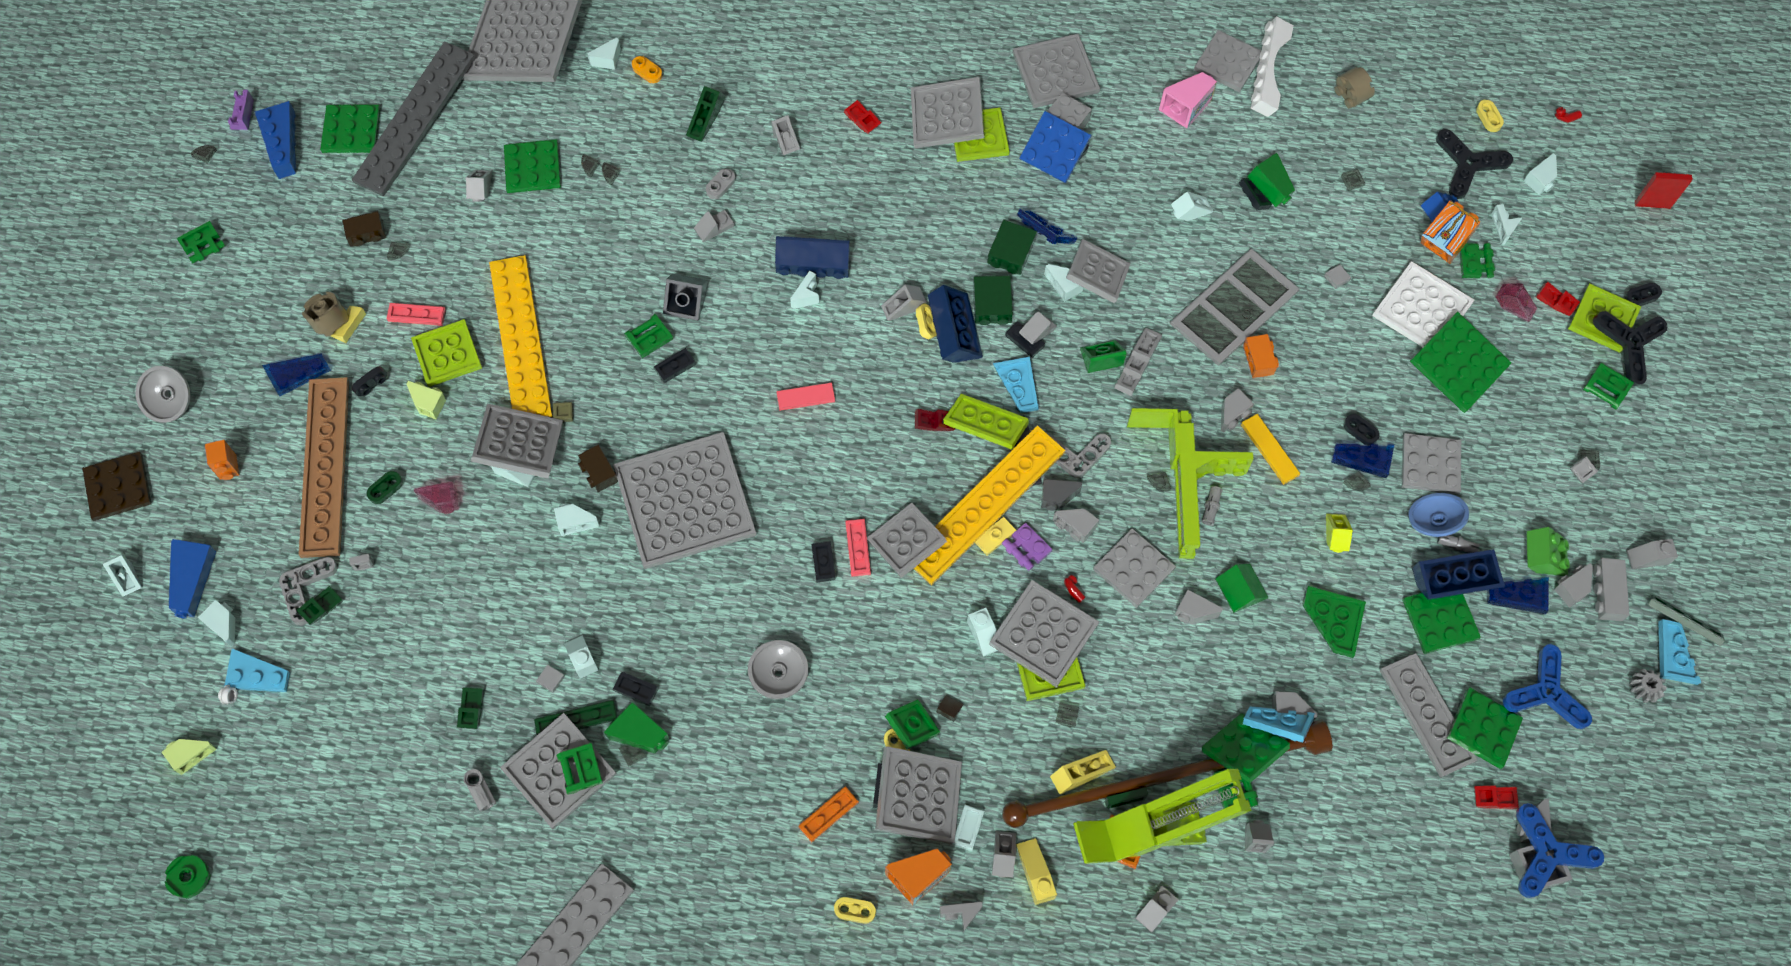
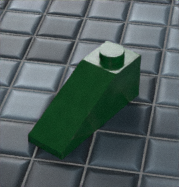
M706 86L703 87L685 136L700 142L704 140L720 112L725 94Z

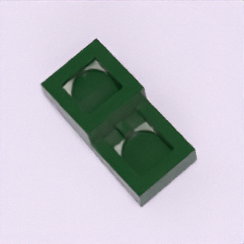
M328 586L315 598L312 597L303 604L297 612L309 625H312L335 609L343 600Z
M462 688L457 728L478 729L484 689Z

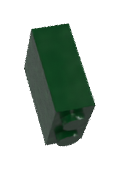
M1003 219L988 253L987 263L994 268H1002L1011 274L1021 275L1036 241L1037 231Z
M974 276L975 324L988 325L990 323H998L999 325H1006L1011 323L1013 312L1010 276Z

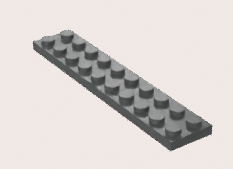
M443 42L352 178L353 183L383 197L385 196L476 58L473 53L448 42Z

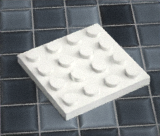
M1411 261L1372 316L1421 347H1424L1456 312L1464 316L1474 302V299Z

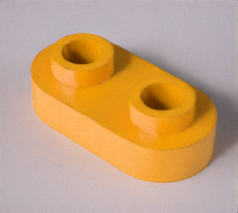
M638 56L632 60L633 71L649 83H658L662 79L661 68L646 57Z

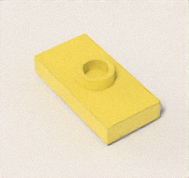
M1003 517L991 526L975 544L988 556L1002 545L1005 539H1009L1016 529Z

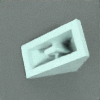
M616 37L587 53L590 65L616 69L621 51L619 39Z
M120 554L103 562V566L122 597L142 588L132 563L125 556Z

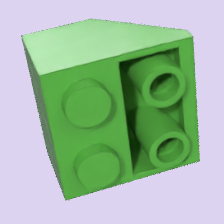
M1550 527L1527 531L1528 568L1540 574L1568 575L1570 562L1567 554L1569 550L1567 539Z

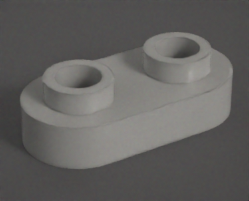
M731 169L720 170L706 185L707 196L711 199L721 198L735 183L734 172Z

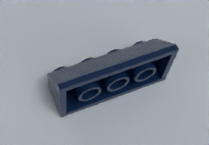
M776 236V273L781 275L796 274L805 277L811 271L819 278L826 276L836 279L848 278L850 241Z
M942 285L928 294L929 306L942 359L957 363L983 358L968 293Z
M1494 549L1419 561L1412 568L1416 585L1428 600L1505 587Z

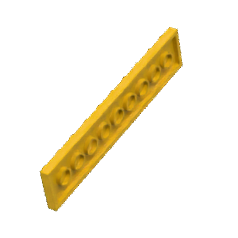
M526 256L491 261L489 265L512 409L553 418Z
M1037 425L935 526L947 542L913 569L932 586L1065 453V449Z

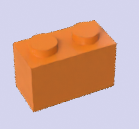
M1268 334L1246 337L1243 347L1252 378L1274 375L1279 367L1278 358L1274 356V344L1272 340L1270 341Z
M225 440L205 444L207 465L220 480H230L234 476L239 475L237 455Z

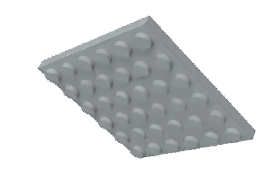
M486 0L468 50L476 58L462 80L556 82L582 0Z
M724 432L613 464L644 569L757 536Z

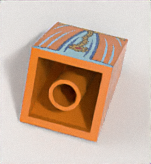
M1452 201L1447 203L1421 237L1422 245L1449 264L1452 263L1480 224L1477 215L1472 212L1467 213L1463 210L1464 207L1460 203H1453Z
M934 849L888 864L885 867V875L914 906L950 873L951 858L944 851L940 852L938 849Z

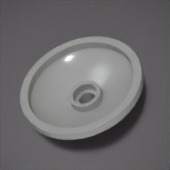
M155 366L146 370L137 382L136 401L140 410L149 419L161 423L172 422L186 412L190 403V388L187 380L178 370L169 366Z
M783 640L767 642L758 647L749 660V680L754 689L767 698L784 699L791 697L803 687L807 680V659L802 650L793 643ZM781 671L782 675L776 676L775 673Z

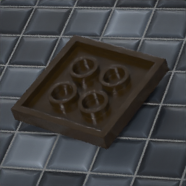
M140 451L82 468L90 517L93 521L152 505L143 455Z

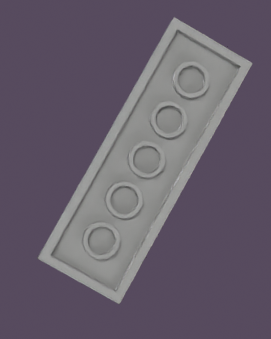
M1416 653L1381 668L1380 672L1440 778L1478 760L1475 754L1447 739L1454 717Z
M601 864L517 965L572 966L634 890L606 866Z

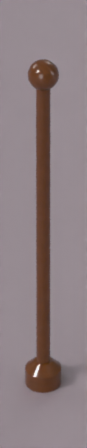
M1324 720L1312 722L1303 743L1285 739L1290 743V749L1286 752L1304 748L1313 755L1331 752L1333 748L1331 734ZM1210 758L1028 805L1020 801H1010L1002 810V818L1008 826L1018 828L1027 822L1028 817L1225 767Z

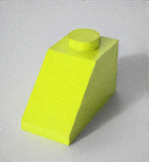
M1326 513V541L1329 549L1337 553L1350 551L1353 529L1346 515Z

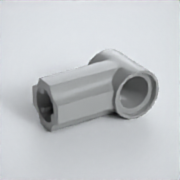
M476 769L467 771L464 775V783L467 785L479 811H485L497 804L481 772ZM473 776H479V782L471 785L470 779Z

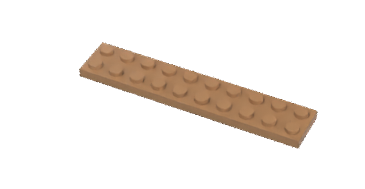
M347 377L309 380L299 540L300 558L340 556L349 379Z

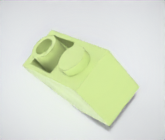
M408 381L407 387L419 414L437 419L446 402L443 392L434 387L432 389L428 388L420 382L413 383Z

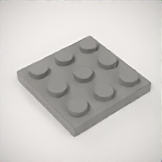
M1218 30L1196 63L1194 70L1199 73L1203 72L1213 77L1217 82L1240 92L1260 61L1259 55L1261 50Z
M1082 239L1066 279L1115 303L1119 297L1130 263Z
M1404 433L1401 488L1459 495L1461 492V440Z
M913 503L909 504L867 537L869 543L901 578L947 542L945 537Z
M1131 529L1094 566L1093 570L1133 606L1138 608L1174 571L1176 566L1134 529Z

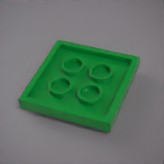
M326 105L321 152L370 153L377 142L380 106Z
M557 139L504 145L507 193L561 188Z
M1421 593L1402 600L1424 654L1469 643L1481 638L1463 594L1428 600Z
M1469 687L1465 691L1447 739L1495 767L1502 769L1506 764L1523 717L1508 711L1504 706Z
M1241 713L1202 746V752L1227 769H1238L1241 778L1251 783L1290 749V743L1278 735L1244 725L1245 715Z

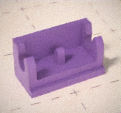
M235 90L232 118L229 117L228 123L231 130H248L254 100L248 90H243V96L239 95Z

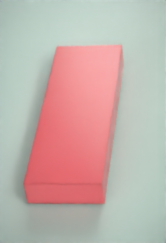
M390 303L386 319L388 322L443 326L446 309L439 306Z
M832 383L776 391L779 411L835 402Z
M865 519L846 520L851 577L871 575Z

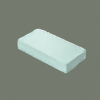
M968 805L964 806L955 834V843L952 845L970 851L973 850L983 818V810Z

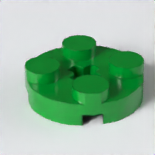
M180 856L174 859L167 867L165 886L171 894L179 898L190 899L205 889L211 877L209 868L205 861L197 856ZM185 872L188 874L191 872V879L189 881L186 880L185 882H183V879L185 878L183 874Z

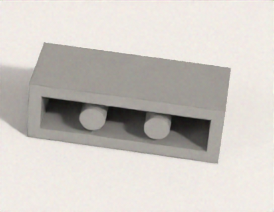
M1601 558L1593 566V575L1596 576L1594 593L1597 594L1595 610L1600 620L1623 621L1630 615L1625 560Z

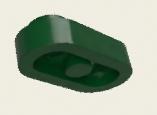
M395 471L385 473L367 489L368 499L373 504L383 503L402 487L403 480L400 474ZM392 481H396L394 485H390ZM377 493H381L379 497H375Z

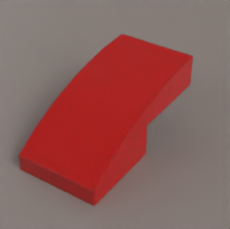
M858 100L844 110V114L867 134L881 125L880 120L871 110L867 111Z
M1546 282L1535 296L1543 303L1568 316L1572 315L1580 303L1567 291L1561 293L1549 282Z
M1474 786L1476 807L1519 808L1517 787Z

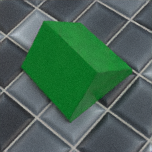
M1116 340L1080 347L1087 373L1124 365L1126 350Z
M1236 564L1215 579L1233 613L1269 598L1251 564Z

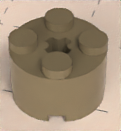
M1358 66L1336 79L1337 86L1334 88L1338 96L1342 95L1348 109L1356 107L1372 98L1375 94L1374 87L1371 88L1370 86L1372 80L1362 67L1357 68Z
M325 292V295L319 293L312 296L304 304L305 310L304 312L302 311L303 317L313 330L318 334H324L326 337L331 336L335 330L349 320L347 311L331 292Z

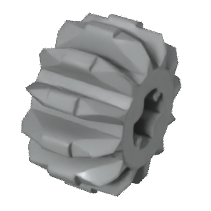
M1641 669L1639 673L1633 675V680L1629 684L1634 687L1631 689V692L1637 693L1636 699L1642 697L1643 703L1648 701L1654 703L1664 696L1663 692L1666 691L1667 687L1663 683H1665L1666 679H1660V673L1654 674L1653 669L1647 671Z

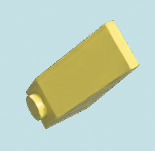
M1107 750L1062 766L1050 778L1059 794H1063L1115 769L1116 766Z
M1036 838L1016 844L1034 904L1037 905L1054 900L1057 893Z

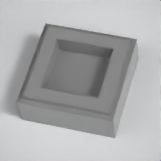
M1341 265L1336 266L1324 275L1335 289L1351 279Z
M1586 456L1569 468L1580 483H1584L1598 472Z
M369 554L349 558L350 565L355 571L374 567V560Z
M547 665L536 682L554 693L565 676Z

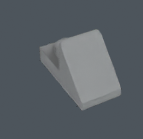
M789 116L771 121L773 136L777 138L782 155L799 150L800 147Z
M725 210L714 216L707 211L694 227V230L702 242H705L734 227V222Z
M1037 312L1019 333L1031 344H1034L1052 333L1057 326L1044 314L1042 315L1040 312Z
M1162 886L1135 919L1152 933L1179 899Z
M982 902L940 906V918L952 921L957 920L958 916H961L964 933L981 911Z

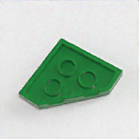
M1308 586L1305 592L1303 608L1333 653L1354 658L1366 602Z

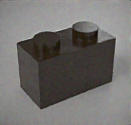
M378 211L342 220L345 236L350 247H358L365 243L378 242L386 238L383 220Z
M599 445L578 455L580 459L578 466L582 473L586 472L589 476L586 480L591 489L595 487L597 492H600L618 483L617 476Z

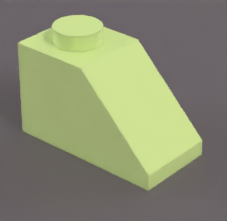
M178 739L169 743L166 749L162 751V754L174 771L183 775L217 749L208 741Z

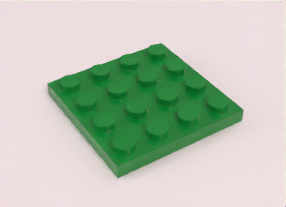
M1456 312L1410 360L1427 379L1464 413L1474 405L1512 363L1459 312Z

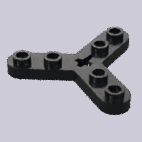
M1442 129L1436 136L1438 145L1458 164L1449 187V194L1454 195L1457 199L1465 197L1476 171L1507 169L1513 162L1512 154L1507 151L1473 153L1451 130Z
M1606 311L1596 314L1593 317L1594 326L1623 347L1626 378L1634 382L1632 386L1644 384L1647 380L1643 346L1667 331L1666 321L1662 317L1657 316L1632 329Z

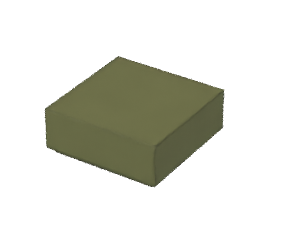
M572 402L553 403V418L563 420V422H572Z

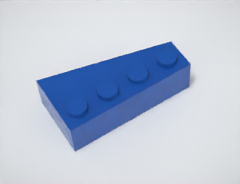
M290 101L255 111L266 150L278 179L296 174L295 111Z

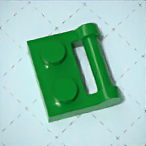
M656 314L650 316L651 319L632 331L628 330L624 333L626 339L632 344L642 359L673 340L672 334ZM654 325L656 326V327H654L653 329H651L650 331H648V332H646L645 334H643V335H641L640 337H638L637 339L635 338L636 336H638V335L641 334L642 332L646 331V330L649 329L650 327H652V326H654Z
M1600 363L1583 390L1587 393L1591 392L1617 410L1634 382ZM1594 383L1600 385L1601 387L1605 388L1606 390L1610 391L1618 397L1616 399L1613 398L1604 391L1595 387Z
M592 743L556 755L557 760L560 761L567 785L565 788L567 795L603 783ZM571 757H574L580 783L577 784L574 782L568 760Z

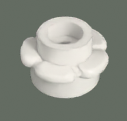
M225 685L218 693L220 702L227 705L233 704L238 696L237 689L230 687V685Z

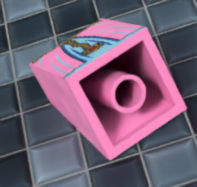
M1201 72L1166 87L1163 91L1159 111L1185 128H1188L1211 102L1217 81L1213 77Z

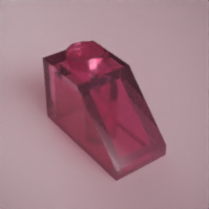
M1522 283L1503 284L1496 295V299L1502 309L1527 322H1530L1537 310L1536 305Z
M453 481L414 489V493L420 501L439 513L450 514L454 510H459L457 489Z

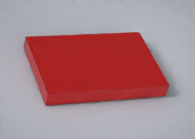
M1655 172L1635 200V207L1671 209L1692 182V175Z

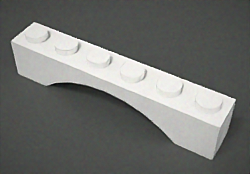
M1279 17L1269 21L1264 28L1265 36L1262 40L1263 46L1259 55L1260 62L1256 70L1257 78L1254 82L1255 88L1251 97V109L1267 117L1278 110L1281 97L1274 75L1275 58L1280 47L1291 40L1294 26Z

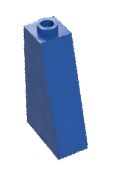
M176 539L171 541L169 609L178 618L195 617L216 555V551L211 545Z

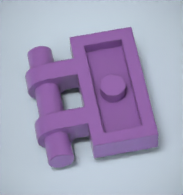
M1027 523L1023 524L1012 534L1011 537L1015 540L1014 543H1011L1008 539L1002 542L1006 552L1009 555L1012 554L1018 560V564L1021 567L1024 566L1028 571L1034 567L1030 560L1033 559L1039 564L1053 550ZM1022 547L1027 554L1023 555L1018 548Z

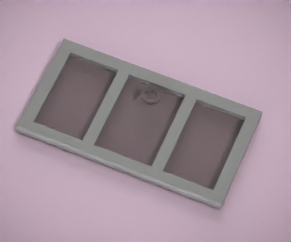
M1250 249L1170 322V325L1219 366L1245 342L1246 337L1252 336L1300 289L1253 249Z

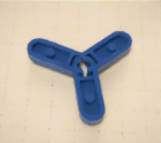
M1553 644L1544 646L1539 652L1537 684L1513 690L1503 697V705L1510 712H1519L1547 704L1577 729H1585L1592 723L1590 712L1560 688L1562 655L1560 649ZM1547 688L1551 690L1549 695L1546 694Z
M1527 803L1517 809V820L1536 851L1535 856L1518 884V889L1524 897L1534 898L1538 896L1557 865L1593 869L1603 864L1604 854L1598 847L1557 842L1536 806ZM1548 849H1553L1554 854L1552 856H1547L1545 852H1547Z

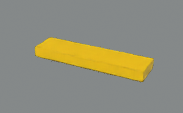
M1258 414L1241 423L1242 428L1283 485L1300 476V472Z

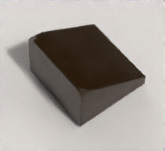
M946 695L939 704L936 713L954 722L964 704Z

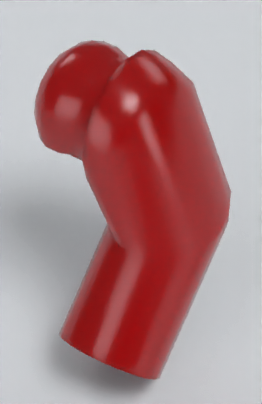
M1559 107L1556 109L1555 117L1558 120L1570 123L1582 118V113L1580 110L1566 113L1565 108Z
M1069 575L1068 578H1065L1064 585L1070 595L1080 603L1086 596L1075 585L1078 582L1077 578L1074 575Z

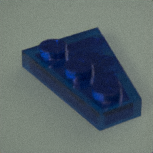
M1019 209L1017 216L1022 219V223L1035 228L1034 230L1038 234L1046 236V240L1052 244H1074L1077 240V237L1073 235L1067 236L1063 234V229L1060 227L1048 225V220L1031 210Z
M322 353L262 365L279 397L308 383L309 380L316 379L331 371Z
M1336 443L1331 463L1387 479L1395 444H1388L1387 446H1378V444L1360 446L1359 444Z
M1542 577L1539 580L1525 579L1521 582L1506 581L1504 582V588L1487 590V604L1545 615L1549 611V577Z

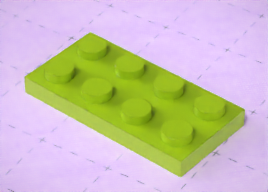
M960 394L945 416L944 424L1012 450L1029 424V419Z

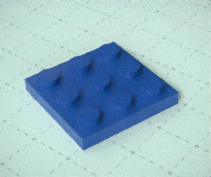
M1044 111L1019 159L1067 183L1092 135Z

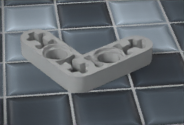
M1099 434L1077 456L1056 438L1050 436L1065 449V454L1069 457L1067 461L1058 459L1055 463L1074 478H1082L1109 450L1111 445V439L1108 435ZM1099 441H1106L1105 445H1101L1099 450L1096 449L1099 445ZM1092 452L1095 455V459L1088 460L1085 454ZM1082 462L1084 463L1081 471H1074L1075 467H1079Z
M325 557L281 575L279 583L290 618L295 624L302 626L308 623L303 617L301 620L298 619L299 614L296 609L306 603L302 587L334 575L338 567L332 558ZM327 563H329V564L331 565V566H329V569H330V570H328V571H326V569H325V567H326L325 564H327ZM316 567H318V568L320 569L319 572H320L321 574H318V571L316 570ZM307 570H313V576L305 579L304 573ZM288 578L292 579L291 584L294 589H290L287 584ZM294 594H299L300 600L296 603H291L290 598Z

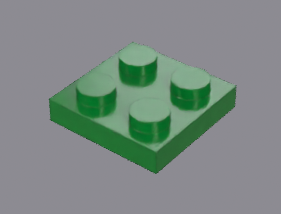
M918 699L888 712L885 716L907 750L936 737L940 733Z

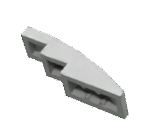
M1145 328L1114 389L1132 396L1162 338V334Z

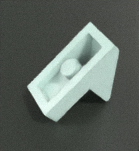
M1504 204L1496 205L1491 215L1502 245L1507 242L1522 218L1509 219V214L1505 210Z
M809 271L790 298L792 308L796 309L819 303V295L813 292L817 286L815 273Z

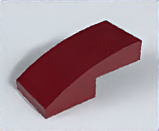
M923 409L915 411V429L928 431L955 430V428L944 424V418L949 411L940 409L935 412Z

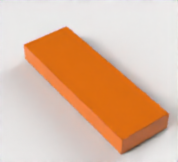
M845 786L803 821L798 828L812 843L856 806L859 801Z

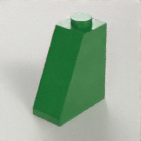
M1277 153L1258 164L1247 176L1275 207L1281 204L1286 205L1292 199L1291 195L1295 189Z
M633 702L604 731L609 740L652 753H656L658 750L662 751L669 743L668 734Z

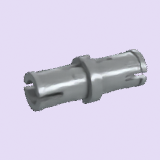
M1212 486L1210 488L1208 501L1204 505L1205 513L1202 519L1205 525H1214L1216 513L1220 509L1219 501L1223 491L1220 487Z
M1448 535L1438 537L1439 540L1437 541V544L1454 548V551L1457 552L1459 550L1467 553L1478 552L1479 549L1477 548L1480 546L1478 543L1464 540L1461 536Z

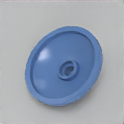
M1434 493L1423 496L1415 501L1409 510L1411 526L1416 531L1433 537H1443L1456 533L1467 524L1469 519L1467 504L1461 498L1447 493Z

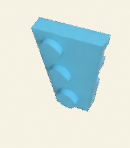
M1030 357L993 363L995 370L1019 412L1025 413L1039 410Z
M1665 619L1658 621L1660 678L1696 685L1700 684V677L1696 676L1693 667L1696 666L1694 659L1690 658L1687 649L1689 644L1682 624Z
M232 649L225 685H230V687L237 690L286 692L290 672Z
M1250 706L1244 717L1243 724L1303 743L1314 720L1315 713L1307 712V715L1296 714V711L1288 710V713H1279L1271 708Z

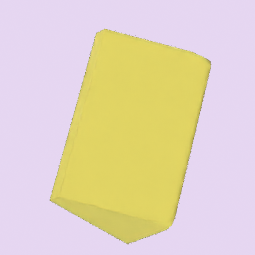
M349 306L346 310L349 317L348 322L335 330L331 337L347 343L366 315L363 308Z

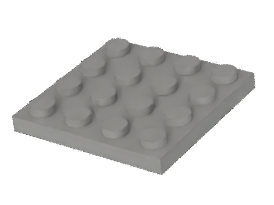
M1079 34L1013 48L1012 53L1033 108L1053 104L1062 92L1073 99L1100 92V87Z
M980 77L911 87L913 144L915 149L985 138Z
M487 403L471 462L549 479L563 420Z
M1032 580L989 642V645L1057 688L1099 625V621Z
M564 713L500 767L552 829H555L617 774L594 748L603 783L567 795L565 789L567 785L560 761L557 760L556 755L589 744L590 742ZM571 757L568 760L574 782L577 784L580 783L574 757Z
M888 746L885 747L883 751L875 830L948 844L955 843L962 762Z

